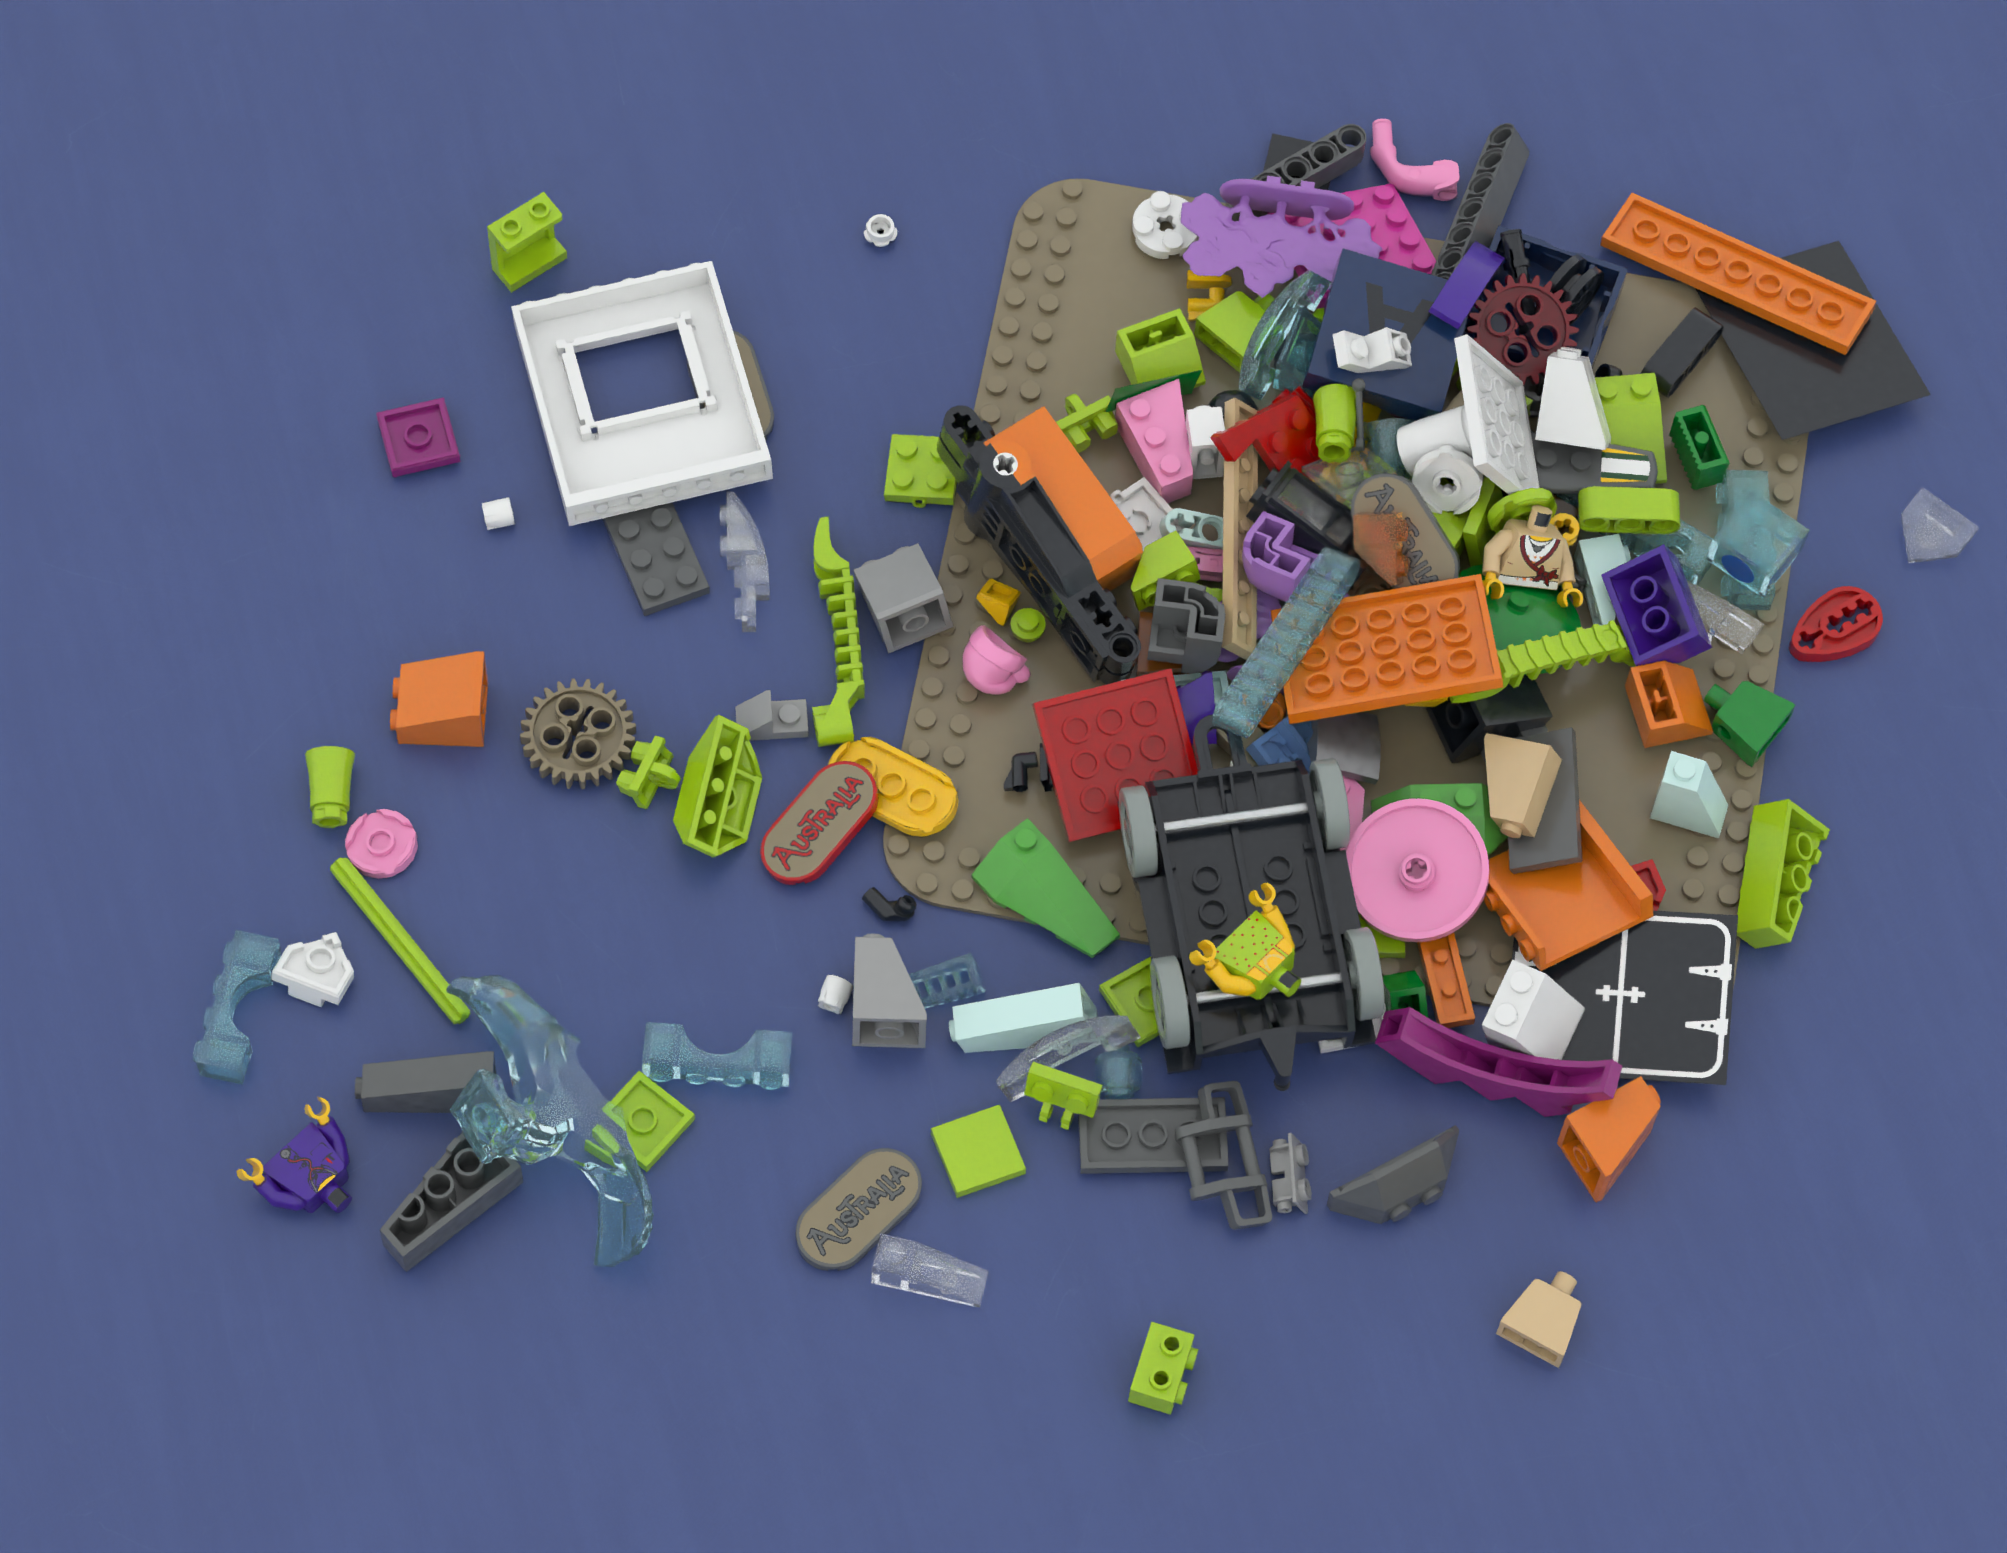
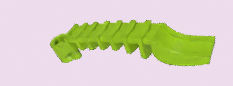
M1611 620L1605 625L1600 626L1597 623L1593 624L1591 628L1583 629L1579 627L1575 631L1568 633L1561 631L1555 636L1549 637L1545 635L1540 640L1531 641L1529 639L1525 640L1524 644L1517 646L1511 644L1506 649L1497 650L1503 688L1451 696L1450 700L1453 704L1484 699L1499 693L1508 683L1513 688L1519 687L1524 674L1531 680H1535L1542 669H1545L1549 674H1553L1559 665L1568 670L1573 667L1576 661L1582 666H1587L1592 658L1596 662L1602 663L1609 655L1610 659L1615 663L1624 662L1632 667L1636 665L1621 626L1616 625L1615 621Z

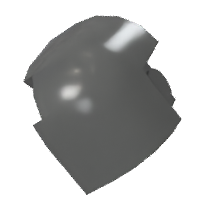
M1158 578L1147 660L1182 664L1181 673H1198L1214 666L1220 657L1225 624L1224 604H1220L1217 598L1206 592V586L1192 582Z

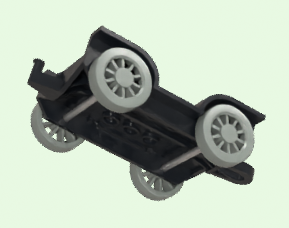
M1211 714L1201 719L1194 731L1193 746L1198 767L1197 775L1145 782V787L1143 785L1125 787L1119 791L1118 809L1123 845L1135 889L1140 894L1151 953L1150 980L1155 1018L1163 1047L1167 1074L1200 1070L1202 1058L1262 1050L1275 1074V1088L1279 1091H1286L1290 1087L1295 1044L1342 1038L1343 1048L1375 1044L1376 1037L1372 1019L1382 1017L1385 1003L1381 963L1372 931L1368 927L1361 928L1346 851H1340V848H1346L1350 841V819L1345 784L1337 760L1334 758L1314 760L1310 764L1309 774L1302 760L1251 767V764L1247 763L1241 732L1237 723L1226 715ZM1220 729L1226 733L1233 763L1232 767L1213 769L1207 740L1209 731ZM1269 883L1276 892L1272 905L1278 906L1288 925L1295 945L1294 967L1291 972L1301 979V984L1290 997H1287L1275 987L1260 1000H1256L1251 996L1226 994L1219 989L1204 971L1205 965L1197 966L1192 964L1189 960V955L1191 952L1198 950L1204 956L1197 943L1209 940L1217 948L1255 910L1261 913L1263 911L1261 907H1256L1250 903L1249 893L1256 890L1259 897L1264 900L1265 894L1261 889V884Z

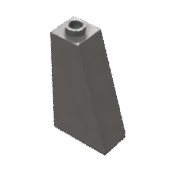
M494 1051L363 1064L362 1077H356L355 1099H361L364 1112L497 1113L498 1076Z

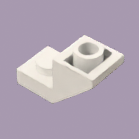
M1386 327L1366 336L1345 330L1333 334L1338 368L1355 373L1404 369L1412 366L1410 357L1411 345L1406 333Z

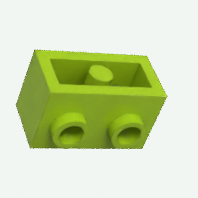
M1151 1322L1130 1388L1128 1402L1169 1415L1172 1414L1175 1403L1182 1405L1188 1383L1182 1382L1185 1369L1193 1370L1199 1350L1192 1347L1194 1334Z

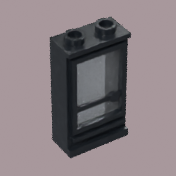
M1287 461L1280 472L1273 468L1249 499L1254 506L1246 517L1255 523L1261 513L1265 511L1294 523L1293 545L1323 556L1324 562L1320 573L1328 579H1332L1337 585H1340L1348 592L1374 558L1372 551L1353 522L1351 510L1295 468L1291 469L1292 463Z

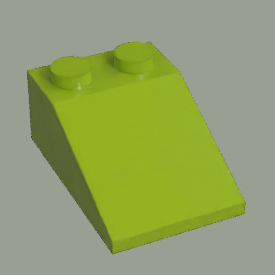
M1655 373L1595 378L1611 434V444L1652 451L1656 458L1658 470L1656 484L1666 483L1667 472L1661 402Z

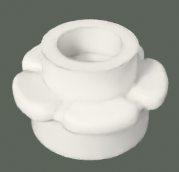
M878 214L871 217L866 223L864 237L869 243L873 242L877 247H885L889 245L890 241L896 239L897 228L894 227V222L889 216Z

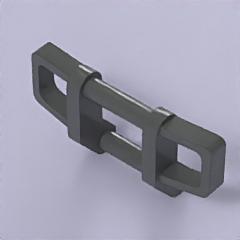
M1238 1081L1206 1084L1198 1090L1202 1121L1183 1125L1175 1129L1177 1141L1182 1143L1192 1188L1189 1189L1191 1201L1205 1200L1220 1195L1231 1229L1237 1230L1263 1226L1272 1220V1212L1265 1174L1260 1172L1250 1131L1253 1123L1241 1085ZM1226 1091L1231 1096L1236 1115L1215 1118L1211 1093ZM1236 1131L1246 1176L1222 1179L1206 1184L1195 1138L1207 1134ZM1254 1190L1259 1217L1243 1219L1239 1214L1233 1193Z

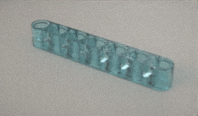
M1327 546L1323 548L1218 701L1212 716L1213 725L1244 738H1248L1353 585L1360 569L1359 559Z

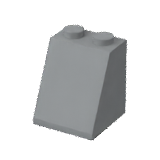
M918 543L910 547H901L893 554L881 559L867 561L861 567L853 570L859 589L888 654L953 627L943 590Z
M866 934L863 937H855L852 1046L925 1048L927 1013L893 939L884 938L880 934Z

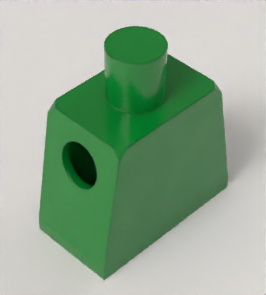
M1742 681L1732 694L1714 684L1704 698V702L1718 711L1712 723L1713 732L1750 767L1754 766L1790 721L1795 708L1794 703L1749 681Z

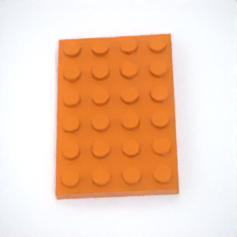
M1481 574L1270 610L1289 724L1503 688L1502 674Z

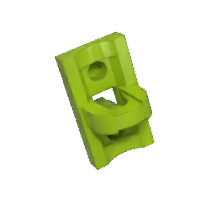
M1071 394L1065 398V409L1068 416L1056 421V423L1078 453L1090 446L1091 439L1087 433L1095 429L1101 439L1105 440L1117 433L1118 423L1113 411L1105 412L1111 400L1109 395L1088 406H1085L1076 394Z
M654 736L651 743L636 741L631 751V759L634 764L640 766L637 772L624 769L616 781L620 792L633 797L637 806L643 809H648L658 787L673 790L677 788L681 780L676 770L669 766L674 756L665 747V738Z

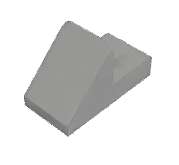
M766 690L735 706L736 723L749 729L751 736L749 741L808 737L806 699L771 701V690Z

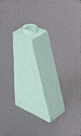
M1080 983L953 1006L954 1020H949L951 1039L953 1042L957 1041L965 1053L1100 1042L1097 1008Z

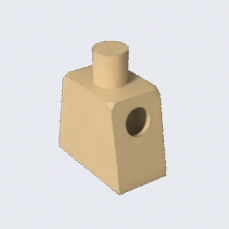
M1561 1271L1557 1272L1550 1285L1540 1279H1534L1503 1316L1496 1334L1559 1368L1582 1305L1579 1300L1570 1296L1577 1284L1576 1279Z

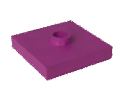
M444 397L376 413L392 477L461 462Z

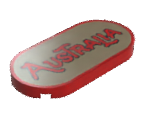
M851 761L834 762L823 767L772 824L763 837L760 853L765 868L775 880L786 885H796L795 883L801 882L806 884L816 880L828 869L876 811L879 798L877 796L878 788L876 781L868 769Z

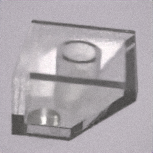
M1356 446L1353 447L1350 457L1342 463H1328L1320 459L1302 466L1303 474L1334 499L1350 508L1353 495L1364 480L1380 473L1397 475L1395 469L1367 447H1365L1364 451H1357Z

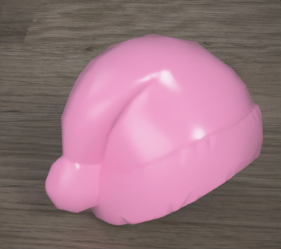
M981 625L971 634L963 652V671L966 679L974 688L986 694L1001 695L1010 692L1016 683L1026 682L1031 676L1029 668L1025 665L1027 659L1011 648L991 629Z

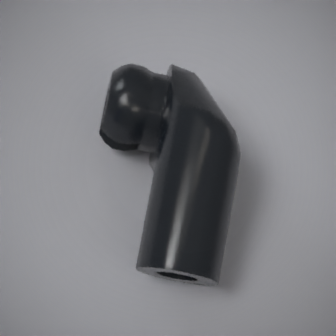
M875 887L870 888L862 897V900L883 921H907L914 915V910L917 906L914 898L908 895H904L896 901H888Z

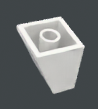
M1561 347L1557 352L1549 355L1547 359L1535 440L1605 450L1609 443L1611 444V434L1589 357L1581 356L1580 349Z
M1512 959L1482 1023L1487 1042L1490 1045L1532 1056L1562 1060L1585 1008L1547 974Z

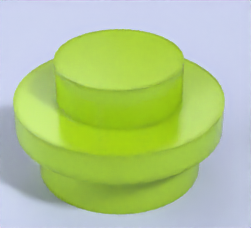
M1033 608L1018 610L1014 613L1010 622L1013 635L1022 642H1033L1039 639L1046 627L1044 616Z

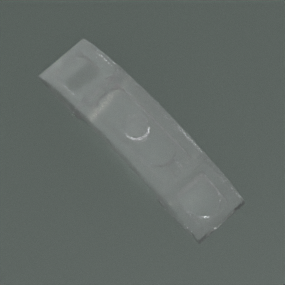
M1101 1016L1078 1021L1062 1027L1033 1043L1004 1069L996 1082L1011 1103L1025 1096L1024 1091L1028 1072L1033 1062L1054 1068L1100 1044L1110 1054L1141 1037L1128 1016Z

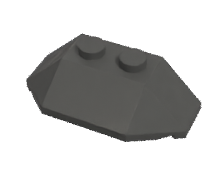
M1454 1125L1420 1145L1330 1191L1327 1201L1328 1208L1333 1212L1382 1224L1390 1219L1393 1222L1403 1219L1412 1211V1207L1422 1202L1424 1205L1435 1202L1443 1195L1442 1191H1444L1459 1129Z

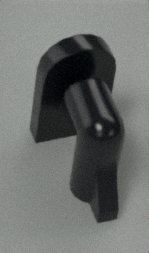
M1040 743V781L1045 792L1052 791L1054 786L1043 744ZM1035 751L1017 753L1012 757V768L1003 784L1005 792H1023L1028 789L1027 768L1039 767Z

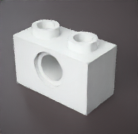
M1203 405L1187 410L1185 425L1193 468V479L1223 477L1224 458L1210 438L1214 433L1225 430L1222 407Z

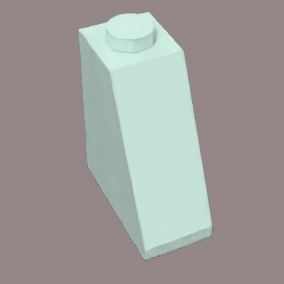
M1671 751L1650 818L1719 839L1728 803L1707 762Z

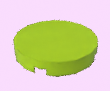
M1529 488L1505 496L1488 511L1487 521L1490 529L1497 534L1500 530H1503L1506 522L1510 519L1528 521L1533 505H1541L1552 510V518L1556 513L1557 504L1551 491L1544 488Z

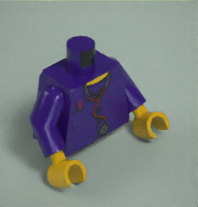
M317 1097L322 1104V1110L319 1114H314L309 1104L305 1105V1113L309 1117L318 1120L317 1126L313 1122L307 1125L264 1166L256 1158L246 1159L247 1163L253 1167L251 1176L243 1169L237 1170L238 1178L242 1181H253V1187L273 1207L293 1211L304 1209L308 1213H313L325 1202L336 1213H340L352 1201V1197L342 1188L349 1179L347 1167L350 1163L346 1139L334 1118L328 1117L330 1105L324 1098Z

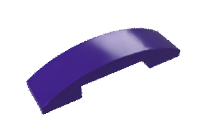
M1475 241L1446 282L1428 312L1459 329L1475 302L1506 258Z

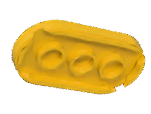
M873 737L860 738L861 740L848 741L842 744L832 754L828 765L839 761H851L868 769L876 781L878 788L877 796L879 797L878 806L872 816L911 836H929L943 830L955 817L958 809V795L951 779L942 771L888 743Z

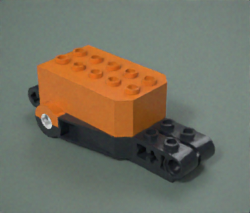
M963 405L950 408L946 412L937 442V452L959 483L956 492L966 504L964 520L968 529L975 536L987 540L992 545L995 552L1036 601L1093 682L1100 679L1107 685L1129 679L1141 651V643L1134 623L1129 617L1122 616L1116 607V599L1110 591L1134 577L1143 554L1142 544L1135 530L1045 406L995 435L990 424L987 421L982 422L971 408Z

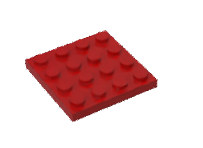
M1171 668L1032 704L1068 843L1121 830L1118 809L1119 791L1121 788L1139 785L1145 787V782L1197 775L1198 768Z

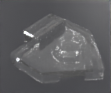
M1923 487L1901 513L1908 563L1958 557L1979 529L1977 525Z

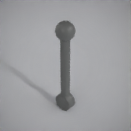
M1357 378L1352 382V388L1356 395V450L1365 451L1362 397L1365 382L1363 379Z

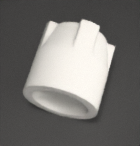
M509 497L482 503L487 530L515 525Z
M827 975L820 991L818 1006L836 1014H841L853 990V985L841 977Z

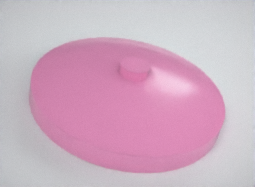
M1418 798L1405 799L1381 807L1360 824L1346 850L1358 914L1373 929L1396 940L1427 942L1452 934L1474 916L1487 891L1490 873L1489 859L1480 833L1461 812L1438 801Z

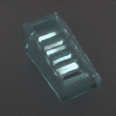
M971 952L909 974L924 1008L986 992L977 961ZM967 970L970 979L966 983L963 982L961 971ZM946 975H953L955 987H949ZM938 978L942 989L941 992H935L932 979ZM924 981L928 996L924 998L921 997L917 984Z

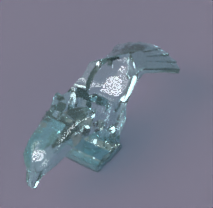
M488 975L480 978L462 976L454 979L447 987V993L453 994L465 1001L497 1042L505 1060L509 1064L510 1078L516 1100L508 1098L503 1080L498 1074H494L486 1069H479L452 1105L450 1111L459 1123L464 1136L481 1163H490L495 1158L508 1157L523 1164L531 1165L548 1157H556L574 1165L587 1176L599 1194L598 1234L594 1265L614 1267L622 1261H628L633 1256L639 1255L648 1243V1238L653 1229L652 1220L654 1212L650 1190L629 1143L623 1109L607 1100L579 1065L575 1050L579 1043L582 1042L580 1038L560 1026L556 1018L537 1004L517 983L501 975Z

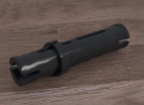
M1513 229L1500 233L1506 263L1503 264L1504 271H1508V275L1512 276L1515 283H1518L1519 276L1525 273L1527 283H1531L1528 270L1531 262L1529 258H1526L1521 234L1522 229ZM1523 298L1520 302L1522 312L1530 316L1535 315V302L1530 298ZM1518 323L1519 334H1525L1529 331L1527 324L1521 326Z

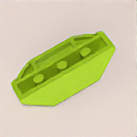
M721 715L714 717L688 757L673 817V822L683 844L713 858L747 842L762 782L756 754L749 741L751 739L749 729Z

